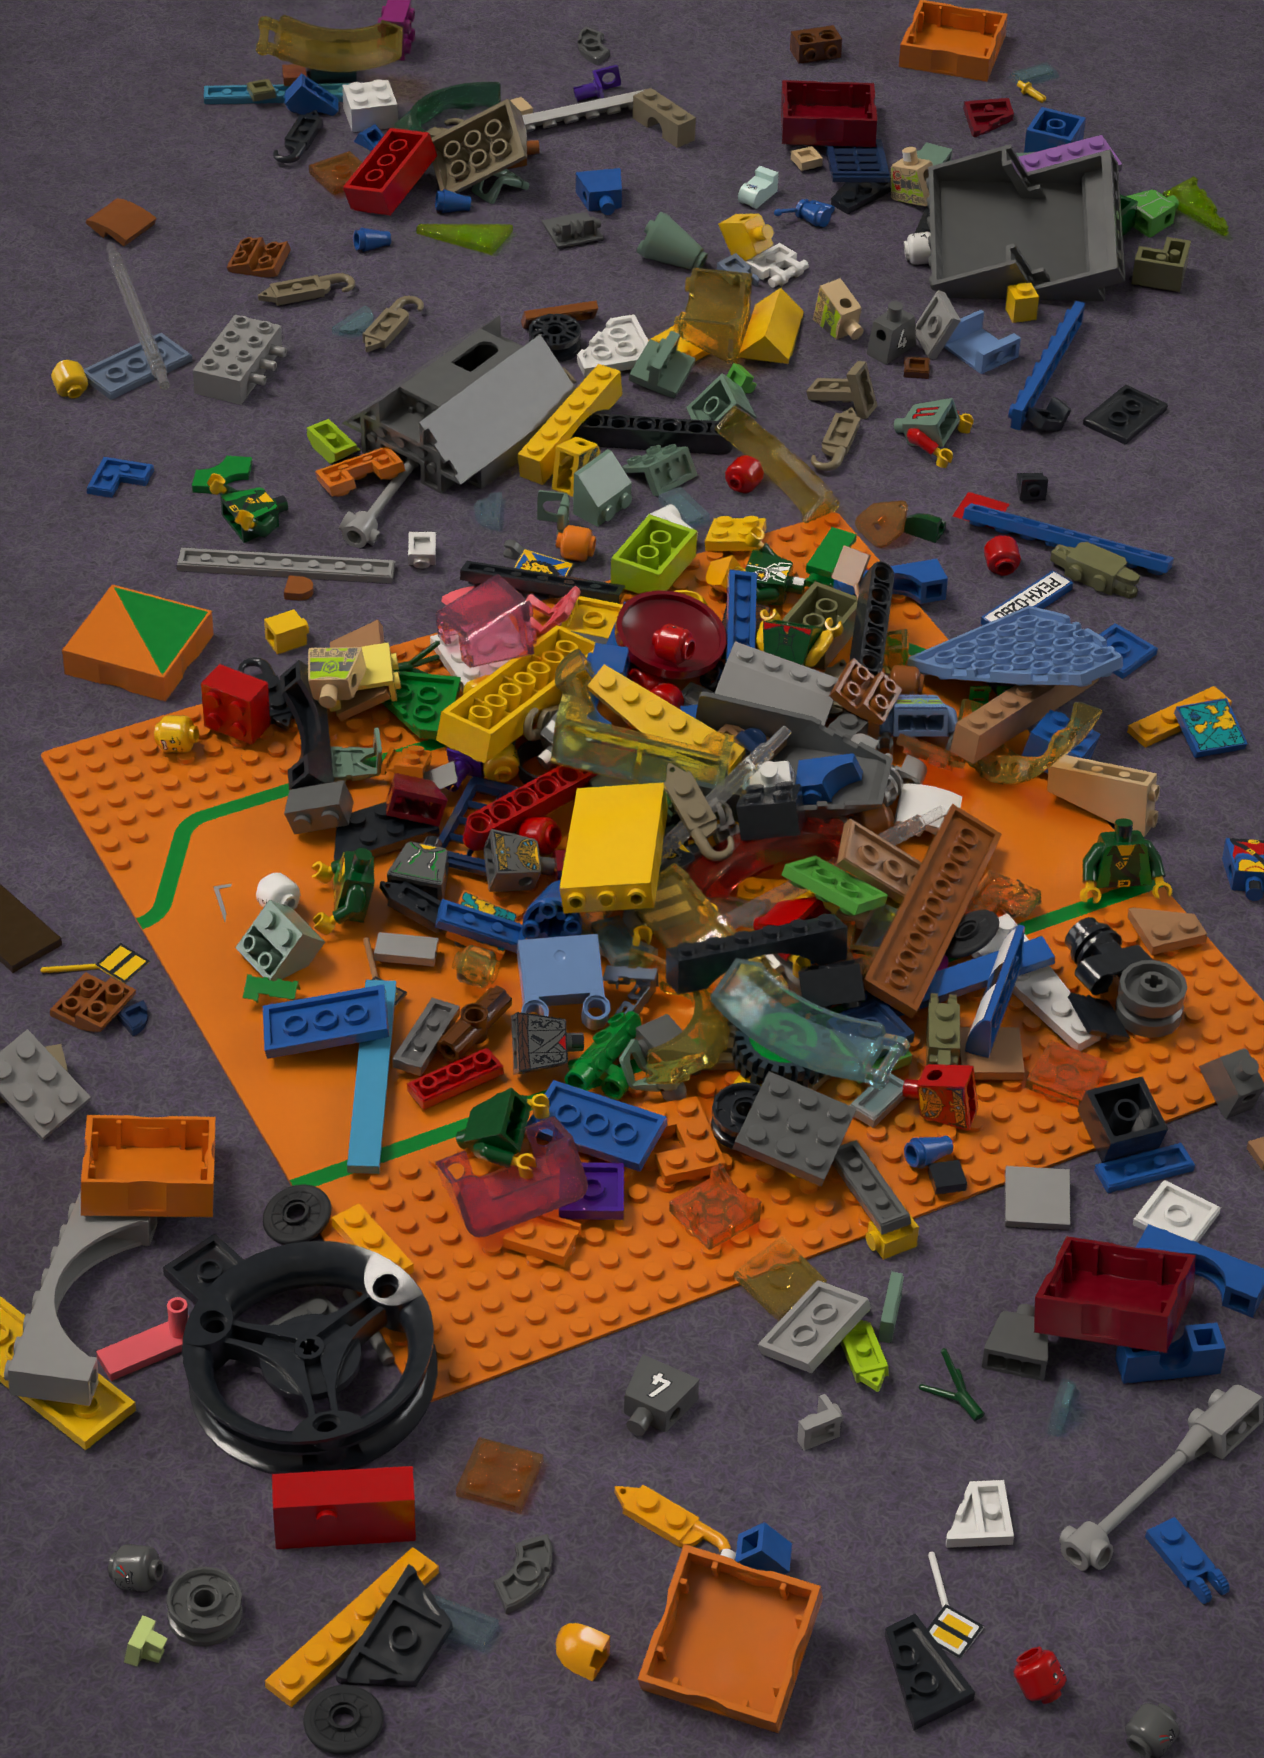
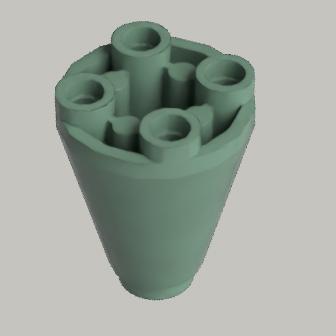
M663 212L657 215L655 221L650 220L644 230V233L647 234L646 238L640 242L636 253L646 259L689 270L696 269L697 271L704 266L708 257V253L704 252V249L668 214Z

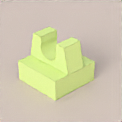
M142 1615L128 1642L124 1663L138 1666L141 1658L159 1663L165 1651L163 1648L167 1638L154 1631L155 1620Z

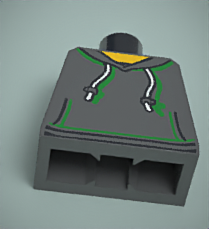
M427 836L424 844L416 842L406 843L387 872V882L402 884L406 881L440 901L444 899L449 872L448 851L445 848H441L442 841L438 837Z

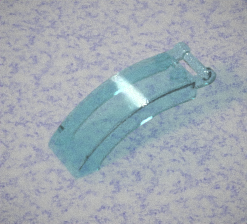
M736 958L710 995L711 1002L731 1023L771 1052L819 1073L869 1083L871 1087L877 1090H882L889 1082L890 1072L900 1056H904L910 1048L906 1038L887 1034L884 1025L879 1022L845 1016L804 999L774 978L765 969V965L760 962ZM888 1049L889 1052L879 1068H872L882 1050Z

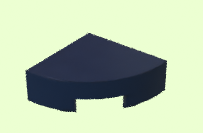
M142 1000L121 1010L117 1014V1019L132 1036L140 1033L147 1024L148 1011L146 1003Z

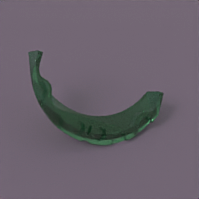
M471 82L433 91L418 100L397 120L393 128L426 132L421 125L446 109L457 108L467 110L476 106L492 107L501 102L500 82Z

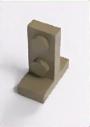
M857 361L846 374L847 379L817 378L806 391L808 400H820L821 402L842 401L844 403L853 401L857 417L867 419L878 406L866 361Z

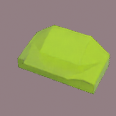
M329 419L307 427V437L312 447L328 463L336 462L361 450Z

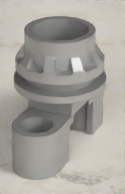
M855 734L851 738V741L857 744L863 742L874 749L878 743V740L865 734ZM886 753V754H885V755H887V756L893 758V756H892L890 753ZM907 754L902 767L891 765L883 799L886 807L892 805L896 800L903 784L923 783L927 774V766L921 760Z

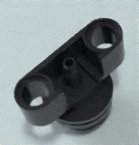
M1087 917L1077 922L1065 937V945L1070 950L1071 959L1077 964L1075 976L1093 995L1108 992L1113 982V976L1120 980L1123 970L1130 964L1141 960H1153L1139 945L1122 948L1121 936L1108 924L1099 923L1093 917Z

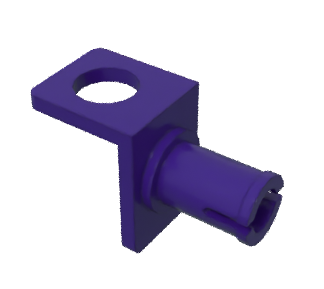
M618 65L592 71L593 83L573 87L576 100L579 101L594 96L602 99L604 98L603 90L620 86L621 78ZM606 73H613L615 75L614 80L609 83L602 81V78Z
M446 749L448 762L454 761L457 782L452 784L454 785L451 789L452 792H456L467 775L484 778L483 762L475 761L470 756L457 750ZM449 785L445 788L450 790L452 785Z

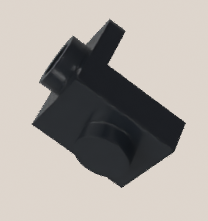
M1052 397L1046 409L1029 408L1025 417L1033 423L1032 427L1038 431H1060L1071 413V408L1057 397Z
M1017 473L1016 484L1020 501L1046 500L1048 478L1043 476V473Z

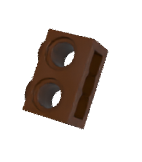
M834 25L791 31L790 51L798 64L841 58L842 37Z

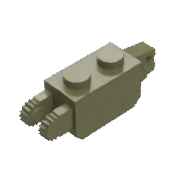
M1080 542L1075 548L1059 544L1051 552L1050 561L1064 568V576L1069 577L1073 581L1083 583L1094 588L1096 591H1101L1110 596L1115 593L1132 599L1138 594V588L1134 585L1138 584L1140 575L1126 568V559L1120 555L1089 542Z
M930 993L926 1024V1065H958L960 1055V1004H957V995L950 994L947 1003H939L938 994Z

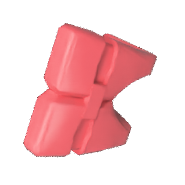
M574 586L552 609L533 594L527 596L518 617L536 632L545 634L556 625L560 626L562 622L568 619L581 591L577 586ZM529 607L551 618L542 626L530 615Z

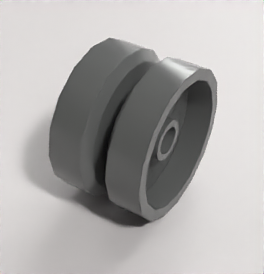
M1141 960L1130 964L1123 970L1120 977L1119 994L1115 1005V1012L1124 1028L1135 1035L1147 1038L1171 1034L1179 1027L1182 1019L1183 1004L1187 992L1186 979L1178 969L1168 963L1156 960Z

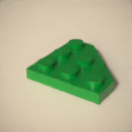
M394 671L399 672L401 689H396L397 701L392 702L389 699L382 702V704L419 738L436 740L441 711L458 699L461 677Z

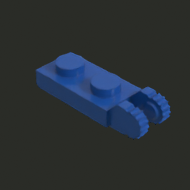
M1175 1517L1146 1530L1145 1538L1183 1585L1189 1587L1202 1604H1206L1212 1599L1210 1588H1208V1585L1203 1580L1205 1578L1220 1595L1230 1591L1229 1583L1225 1576H1223V1573L1220 1569L1216 1568Z

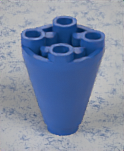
M561 880L547 886L527 908L523 916L522 934L525 938L537 939L582 934L581 914H564L559 889Z

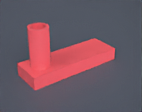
M175 1297L168 1301V1322L96 1351L97 1359L111 1381L182 1352L184 1331L189 1319L188 1306L185 1299Z

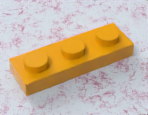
M359 1203L332 1217V1226L348 1244L379 1253L400 1266L409 1275L414 1272V1264Z

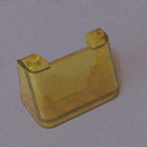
M693 268L691 277H686L685 292H689L685 312L680 313V316H675L674 331L680 334V338L726 363L738 364L740 359L739 352L750 318L752 273Z

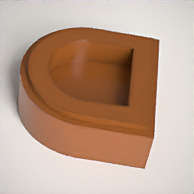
M288 576L284 589V599L302 601L309 599L313 595V582L309 578Z

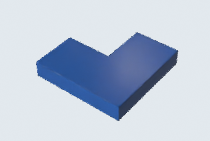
M103 457L87 486V494L112 498L121 482L146 486L154 472V465Z

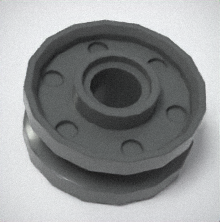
M202 1566L190 1569L176 1577L168 1589L166 1600L168 1608L167 1620L170 1630L179 1640L192 1646L207 1647L222 1643L231 1637L239 1627L242 1618V1593L238 1582L229 1573L214 1567Z

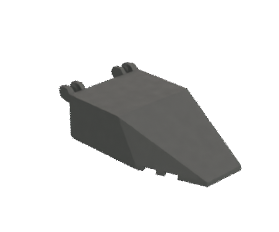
M704 691L700 693L695 719L717 732L725 724L739 726L744 730L757 728L766 737L778 739V735L786 737V746L771 761H789L796 775L799 760L855 754L863 770L862 781L853 782L841 788L832 797V802L817 801L816 805H804V824L882 808L893 758L863 742L857 744L845 737L846 733L838 729L834 732L821 725L822 721L813 716ZM734 768L722 786L695 780L707 802L714 799L725 801L732 810L734 821L738 822L736 806L743 790L742 781L744 773ZM666 793L668 809L674 813L675 808ZM711 807L717 820H720L716 808Z

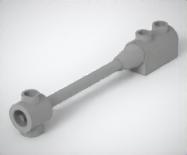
M407 457L404 464L406 471L398 473L399 475L391 480L367 512L359 511L356 514L350 511L347 512L339 526V530L342 531L343 538L347 544L357 548L364 547L366 543L374 545L380 535V531L377 530L378 523L376 517L412 470L421 465L420 463Z
M1233 1385L1227 1392L1216 1389L1209 1398V1408L1205 1412L1199 1408L1191 1412L1188 1418L1189 1431L1175 1450V1454L1098 1525L1086 1521L1078 1529L1069 1525L1062 1531L1059 1542L1061 1544V1553L1065 1560L1080 1571L1086 1570L1090 1565L1098 1570L1103 1569L1109 1563L1113 1554V1546L1110 1544L1107 1535L1184 1463L1186 1464L1208 1451L1218 1458L1224 1459L1263 1422V1397L1241 1385Z

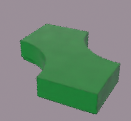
M226 455L223 462L215 467L201 470L196 469L192 482V492L213 494L210 491V486L207 484L213 473L222 476L226 481L225 484L238 480H249L253 464L252 457Z

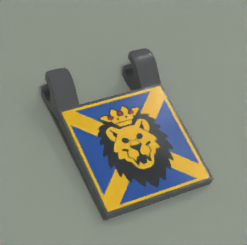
M508 539L504 544V547L509 549L504 550L503 556L517 559L513 568L569 576L574 567L572 562L526 549L512 539Z

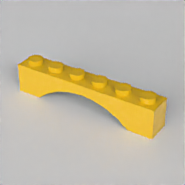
M598 364L518 453L520 477L541 485L550 478L554 471L556 446L570 440L578 427L590 415L603 409L610 410L622 396L621 372L619 370Z

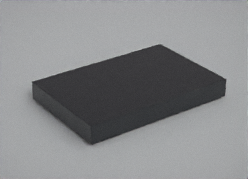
M1125 384L1083 419V425L1126 445L1167 410L1168 404Z

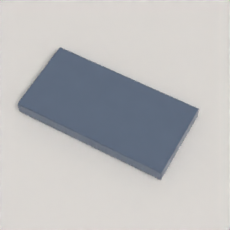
M159 333L83 370L88 383L112 400L192 362V355L163 333Z

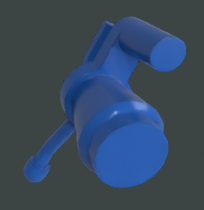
M802 199L798 202L796 208L776 209L774 215L781 216L782 213L795 212L796 217L804 218L816 227H825L828 225L835 207L815 200L808 201V199Z

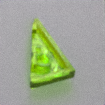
M1193 176L1163 192V196L1166 198L1174 195L1178 199L1179 207L1177 210L1223 236L1228 235L1229 226H1227L1224 217L1219 218L1217 207L1211 198L1207 196L1206 191L1199 189L1196 177Z
M419 224L416 227V233L489 255H493L513 232V225Z

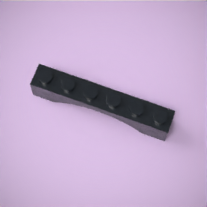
M298 660L280 676L281 695L295 718L301 739L299 761L288 769L289 790L334 782L327 708L321 706L319 700L313 698L308 681V665Z
M822 914L818 918L808 920L797 919L789 924L779 926L767 925L755 931H738L730 936L709 937L706 941L680 943L676 947L666 948V982L678 995L704 990L731 968L749 959L769 954L797 955L807 958L818 965L847 960L848 927L835 914Z

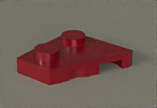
M1009 98L964 101L963 110L973 137H978L1013 121L1014 112Z

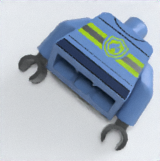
M899 695L885 722L879 727V735L881 737L877 739L876 749L880 751L882 748H888L889 753L893 755L894 746L891 736H948L950 738L947 743L946 754L951 757L952 752L950 749L955 726L958 722L957 713L954 708L944 704L936 695Z

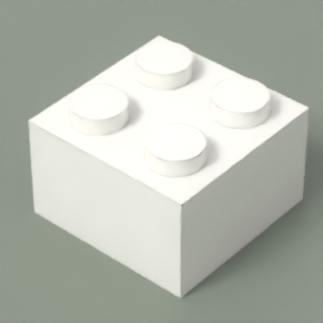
M378 79L373 82H353L348 85H342L343 108L352 132L364 131L374 124L379 129L398 127L397 102L388 80Z

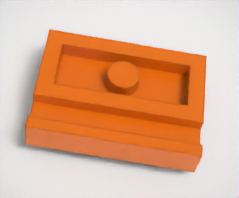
M416 745L403 748L402 752H397L395 747H390L381 764V775H386L387 771L423 779L431 763L432 751L424 750V747Z
M521 1206L519 1214L514 1217L503 1237V1247L564 1266L576 1243L577 1236L581 1234V1224Z

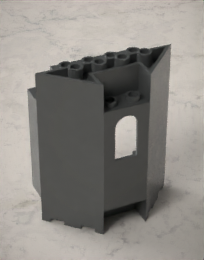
M499 315L461 337L342 424L361 433L362 453L365 454L387 446L420 463L421 483L439 493H443L455 483L461 485L465 481L482 489L518 463V453L576 388L541 334L524 346H521L501 336V318Z

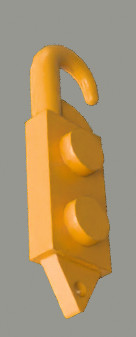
M642 1485L640 1488L615 1486L614 1493L623 1508V1514L674 1545L682 1548L684 1544L695 1546L704 1539L719 1549V1553L722 1549L731 1550L729 1541L723 1534L699 1521L700 1518L647 1486Z

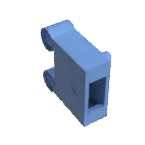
M598 934L518 940L517 959L522 997L521 1012H535L542 1016H548V1006L583 1003L581 1020L585 1027L591 1030L603 1028L608 1022L610 1003L604 994ZM593 1007L599 1008L603 1014L598 1017L592 1016L588 1010Z

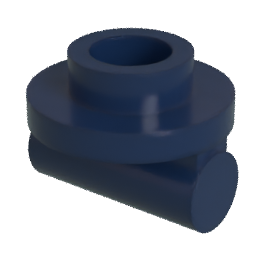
M757 728L742 730L735 737L739 745L745 748L747 756L758 758L767 748L766 736Z

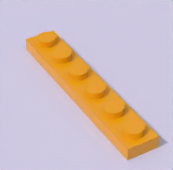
M412 1547L265 1680V1688L288 1706L293 1707L351 1653L408 1564L415 1568L417 1576L424 1586L439 1573V1566Z

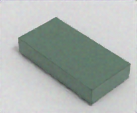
M891 1271L880 1322L879 1341L890 1343L893 1339L902 1297L903 1273Z

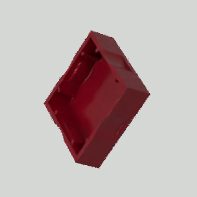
M782 80V144L876 147L877 110L875 106L874 83Z
M1066 1236L1055 1258L1054 1268L1046 1275L1035 1296L1034 1333L1167 1353L1194 1291L1196 1255L1151 1248L1127 1247L1109 1242Z

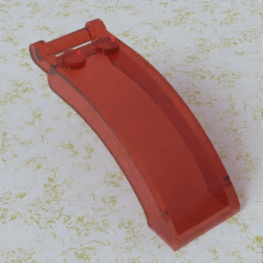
M809 817L807 822H804L799 836L741 841L740 832L732 835L735 842L732 855L722 861H711L701 855L685 870L679 881L701 897L729 898L730 892L746 878L778 862L815 855L817 857L838 858L845 823L837 818L824 823L825 820ZM727 838L713 846L712 849L718 852L725 850L728 846Z

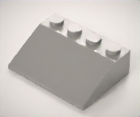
M735 641L714 694L813 716L821 720V725L825 726L834 704V700L829 695L839 678Z

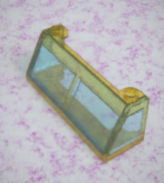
M562 694L554 727L551 763L635 784L666 782L667 765L671 763L685 772L690 771L697 781L725 787L734 752L735 735L712 732L704 738L702 747L589 720L587 719L588 707L581 698Z

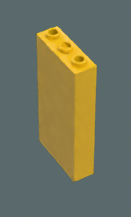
M664 782L577 788L559 888L564 914L654 908L668 812Z

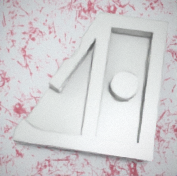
M1004 1480L970 1481L964 1494V1500L956 1512L952 1528L947 1533L946 1548L1013 1545L1014 1533Z

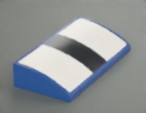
M1023 925L1013 928L1005 937L1000 947L968 1035L965 1052L987 1058L990 1056L1023 964L1025 926Z

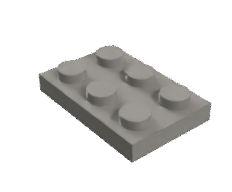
M28 1029L0 1051V1096L41 1140L52 1134L91 1100L87 1092Z
M817 1280L759 1342L760 1353L813 1373L871 1309L869 1299Z

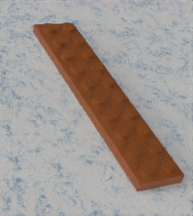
M954 804L949 807L864 975L863 982L867 992L911 1019L913 1018L998 844L1001 833Z

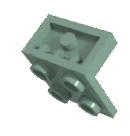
M676 444L668 445L664 448H661V445L650 447L646 450L647 454L631 457L627 460L628 464L622 466L625 473L644 472L654 496H661L698 476L688 446L677 447Z

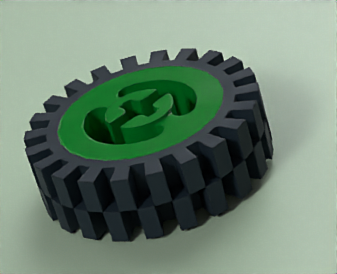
M774 1004V1011H770L768 1005L761 1007V1013L755 1008L750 1011V1016L745 1014L741 1022H738L736 1026L732 1053L735 1067L737 1070L741 1069V1076L744 1078L751 1075L750 1083L758 1084L760 1080L764 1082L770 1071L807 1088L809 1082L815 1085L818 1082V1078H822L825 1075V1069L827 1070L831 1040L829 1031H825L826 1025L823 1022L817 1024L818 1017L814 1014L806 1018L807 1010L801 1008L798 1014L794 1013L795 1006L788 1005L787 1011H782L781 1004Z

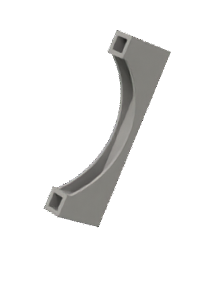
M80 1191L76 1203L70 1204L67 1225L63 1224L61 1226L59 1245L54 1246L51 1252V1265L49 1269L45 1268L43 1271L42 1287L40 1291H35L32 1312L25 1315L23 1334L21 1337L17 1336L15 1340L13 1359L6 1362L4 1379L9 1381L10 1395L90 1406L99 1383L97 1357L86 1355L66 1335L57 1317L59 1305L71 1285L94 1265L125 1250L141 1245L150 1246L158 1223L157 1217L81 1216Z

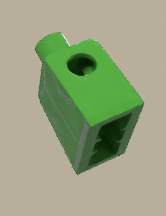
M1151 189L1126 196L1138 201L1135 226L1133 227L1148 238L1153 237L1174 223L1175 209L1179 207V201L1174 195L1166 198L1156 190Z

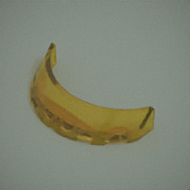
M733 406L715 427V430L743 454L759 460L763 471L788 495L803 515L802 521L805 524L831 514L840 508L839 499L832 494L833 491L800 457L791 452L780 439L759 425L748 413Z
M963 699L958 721L984 704ZM1075 702L1067 727L1054 733L1048 749L1039 757L1020 756L1003 744L974 764L969 761L967 762L970 767L978 771L982 778L993 783L1015 785L1029 781L1076 748L1093 729L1103 711L1082 702Z
M633 948L629 950L628 968H658L659 988L664 993L678 995L666 982L665 959ZM630 979V982H636V979ZM704 990L680 994V996L687 997L692 1001L694 1008L693 1017L687 1027L676 1037L648 1050L646 1082L648 1084H678L690 1080V1074L701 1069L712 1068L719 1061L720 1054L727 1049L730 1036L728 1019L719 1004Z

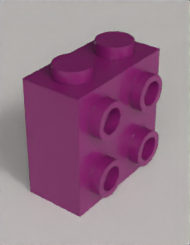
M387 0L386 6H382L381 17L378 18L377 24L378 31H381V37L378 40V51H382V59L404 61L406 54L411 53L412 42L415 41V28H412V22L415 19V8H411V0Z

